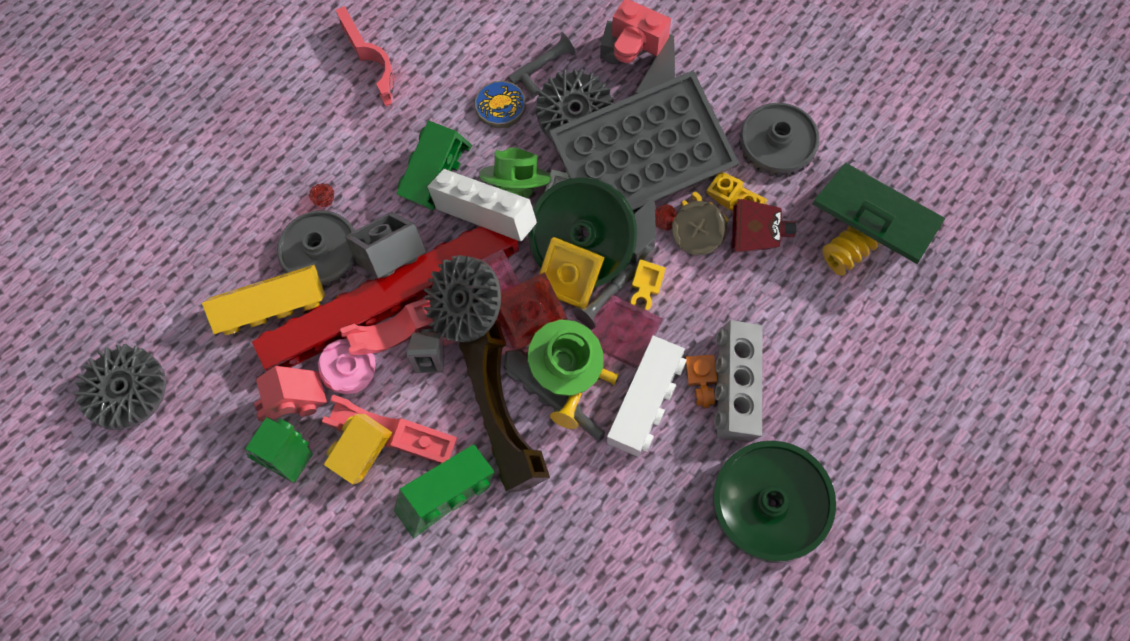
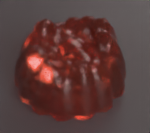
M316 184L309 191V198L314 205L322 208L332 205L334 190L329 184Z
M665 204L655 209V224L657 228L663 230L672 229L673 220L677 216L676 209L672 205Z

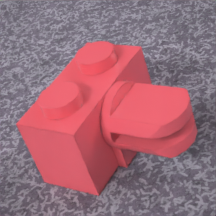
M623 0L613 15L612 36L617 38L614 43L616 59L620 62L631 63L639 52L642 53L643 50L658 56L669 38L671 18L634 1Z
M275 366L256 379L261 399L254 403V407L258 411L256 415L259 421L263 422L266 417L273 420L289 413L299 414L302 417L310 416L317 412V408L327 403L319 372Z

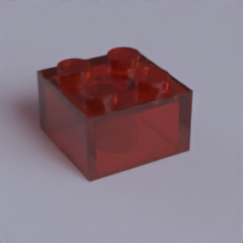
M545 272L501 293V305L497 317L513 349H520L530 344L534 334L547 323L557 320H568Z

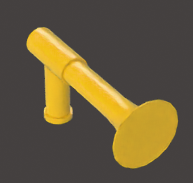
M602 369L599 378L615 385L619 374ZM582 393L569 396L564 407L559 412H552L550 414L552 421L561 427L576 429L578 423L574 419V413Z

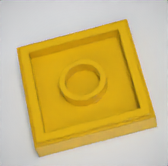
M553 237L551 238L534 289L583 309L588 305L604 257Z

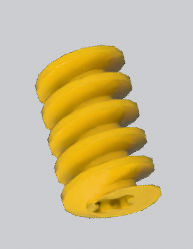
M849 226L838 237L832 239L831 243L823 247V257L828 266L837 275L843 276L846 274V269H853L854 263H860L862 256H869L870 250H876L880 243Z

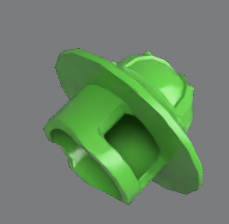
M508 148L504 151L496 150L494 153V165L482 168L479 171V177L483 181L492 184L496 188L527 199L532 195L536 187L546 185L551 181V176L548 172L537 168L538 155L519 148Z
M557 320L547 323L534 334L528 346L527 362L532 376L544 389L556 395L572 396L585 392L597 382L603 369L604 353L599 339L588 327L576 321Z

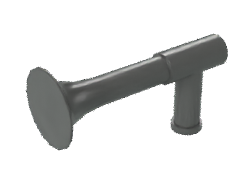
M563 32L560 33L561 38L552 49L508 76L511 83L515 85L522 82L532 98L539 95L540 89L529 77L531 74L561 54L572 53L576 55L571 41Z
M628 264L589 306L583 309L575 307L573 309L575 317L589 329H595L594 318L596 314L633 278L636 268Z

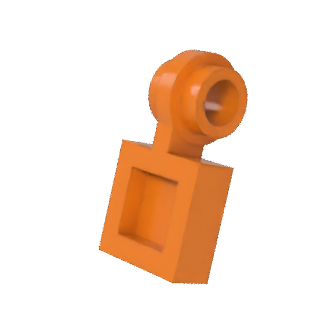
M714 354L686 356L688 386L700 385V389H695L696 406H702L703 409L709 408V405L715 404L713 388H708L707 385L717 384Z

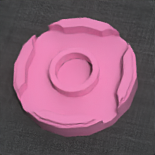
M348 338L339 339L328 344L318 362L319 377L325 386L334 392L342 394L357 393L365 389L372 381L376 368L373 353L350 355L348 348L351 345Z

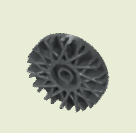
M573 69L571 73L563 70V74L558 72L555 78L549 77L548 83L545 82L543 89L539 90L536 104L537 120L544 134L551 140L549 130L614 104V98L610 95V88H606V83L602 84L599 81L598 75L593 77L592 72H590V75L584 74L583 69L579 73L576 69ZM571 109H577L579 111L573 112Z
M769 103L756 108L746 117L741 128L739 144L740 150L743 149V157L747 158L746 162L749 164L751 161L754 164L755 170L760 168V173H763L765 170L770 172L769 176H773L775 173L776 177H780L783 173H787V176H790L791 173L795 175L798 173V170L802 169L803 171L806 166H809L818 150L820 137L817 125L804 110L787 103Z
M317 210L302 214L292 220L279 237L277 244L279 264L285 273L315 265L323 288L325 284L327 287H331L330 283L333 281L340 283V278H347V271L350 270L352 272L354 270L352 266L357 265L344 237L355 230L346 218L331 211Z
M452 256V261L443 260V264L438 265L441 268L440 272H431L433 278H429L428 281L433 282L432 288L424 289L429 294L424 296V299L430 301V307H424L423 309L429 311L426 317L432 318L434 321L429 326L434 327L435 332H441L440 337L451 341L471 342L485 335L496 321L501 305L500 284L493 269L484 261L468 256Z
M123 344L122 347L116 345L117 349L115 350L106 347L104 353L99 351L100 357L96 360L89 358L90 365H83L86 369L85 374H77V377L81 380L75 382L79 387V392H74V395L78 397L75 401L81 406L79 410L91 422L109 430H126L145 422L159 408L166 391V377L161 364L143 348L137 346L131 348L127 344Z

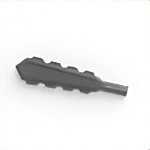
M522 349L505 351L504 369L507 370V375L514 381L522 382L523 388L530 394H537L542 404L552 406L554 412H559L564 407L569 396L556 395L544 389L536 381L527 362L528 352H524ZM577 404L574 419L598 441L605 432L590 420Z

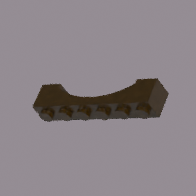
M496 320L485 335L471 342H459V348L465 359L467 373L475 391V399L480 407L484 420L483 424L492 446V453L500 471L501 482L506 492H522L549 479L550 475L542 451L533 450L524 441L508 412L501 382L502 348L507 345L499 321Z

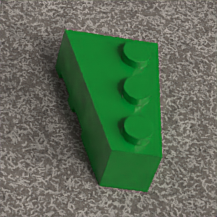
M428 120L426 126L420 131L418 145L409 157L408 168L405 175L398 182L396 194L405 200L433 211L435 204L427 186L443 169L458 171L461 166L458 159L464 150L470 151L473 145L457 131Z
M266 417L245 448L247 458L295 484L314 454L308 448L310 443L301 438L302 435L293 430L295 427L283 419L278 418L275 422Z
M473 444L399 488L394 512L414 539L449 512L460 508L472 495H480L491 486L490 481L495 471Z

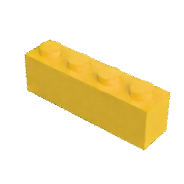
M310 265L209 297L202 302V306L213 334L223 332L224 335H230L240 331V326L250 323L251 327L266 323V318L274 315L278 319L292 315L294 313L293 309L303 307L304 310L315 308L320 305L319 301H322L326 295L315 265Z

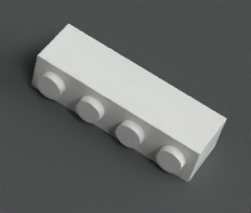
M443 169L427 186L437 210L518 241H522L537 223L530 199Z
M652 336L607 436V444L637 457L640 456L642 450L648 452L654 438L649 433L653 424L659 426L665 412L661 408L664 399L670 401L676 384L672 383L675 374L681 376L687 361L683 358L685 348Z

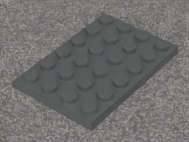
M694 70L549 130V136L569 179L579 177L594 178L610 184L625 197L633 212L643 207L650 199L657 202L739 165Z

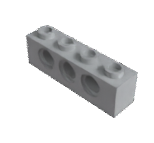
M730 320L718 330L716 335V344L719 346V356L715 365L716 372L718 373V384L715 389L718 411L715 415L714 425L717 428V438L752 442L762 436V325ZM735 350L739 352L741 358L736 355ZM734 376L739 379L741 385L735 381ZM734 404L739 407L740 413L735 410Z

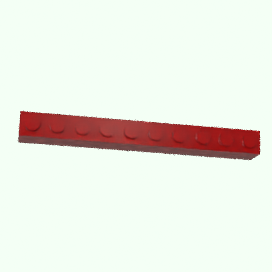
M482 226L472 231H464L458 238L448 243H440L432 251L418 256L415 262L396 268L390 276L367 280L359 288L351 292L341 293L333 301L325 305H318L312 308L309 313L299 318L289 319L283 326L273 331L263 332L257 339L251 342L266 372L275 366L292 368L323 352L328 344L339 339H347V336L342 337L341 328L352 324L364 327L376 325L401 312L405 305L424 299V296L429 295L424 289L432 288L433 282L428 281L429 278H433L431 272H440L441 268L438 265L443 264V260L452 261V256L457 257V255L478 258L492 266L519 252L518 241Z

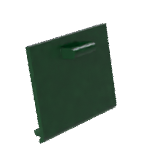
M846 162L812 203V205L915 264H918L945 220V217Z

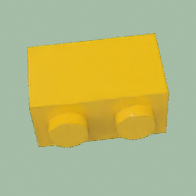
M366 414L350 416L342 427L344 433L339 441H335L326 453L328 458L324 465L351 484L359 483L364 479L393 433Z

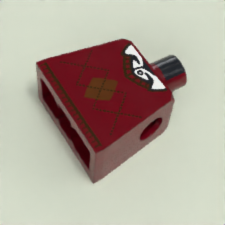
M737 199L733 202L731 253L780 247L781 237H795L796 222L781 220L782 209L780 207Z

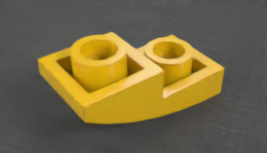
M724 172L718 174L706 190L709 196L732 212L733 202L737 199L767 204L766 198L745 189L743 181Z

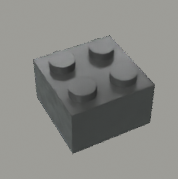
M393 212L344 236L356 264L377 278L390 276L396 268L404 264H411L417 260L418 256L426 253L415 224Z

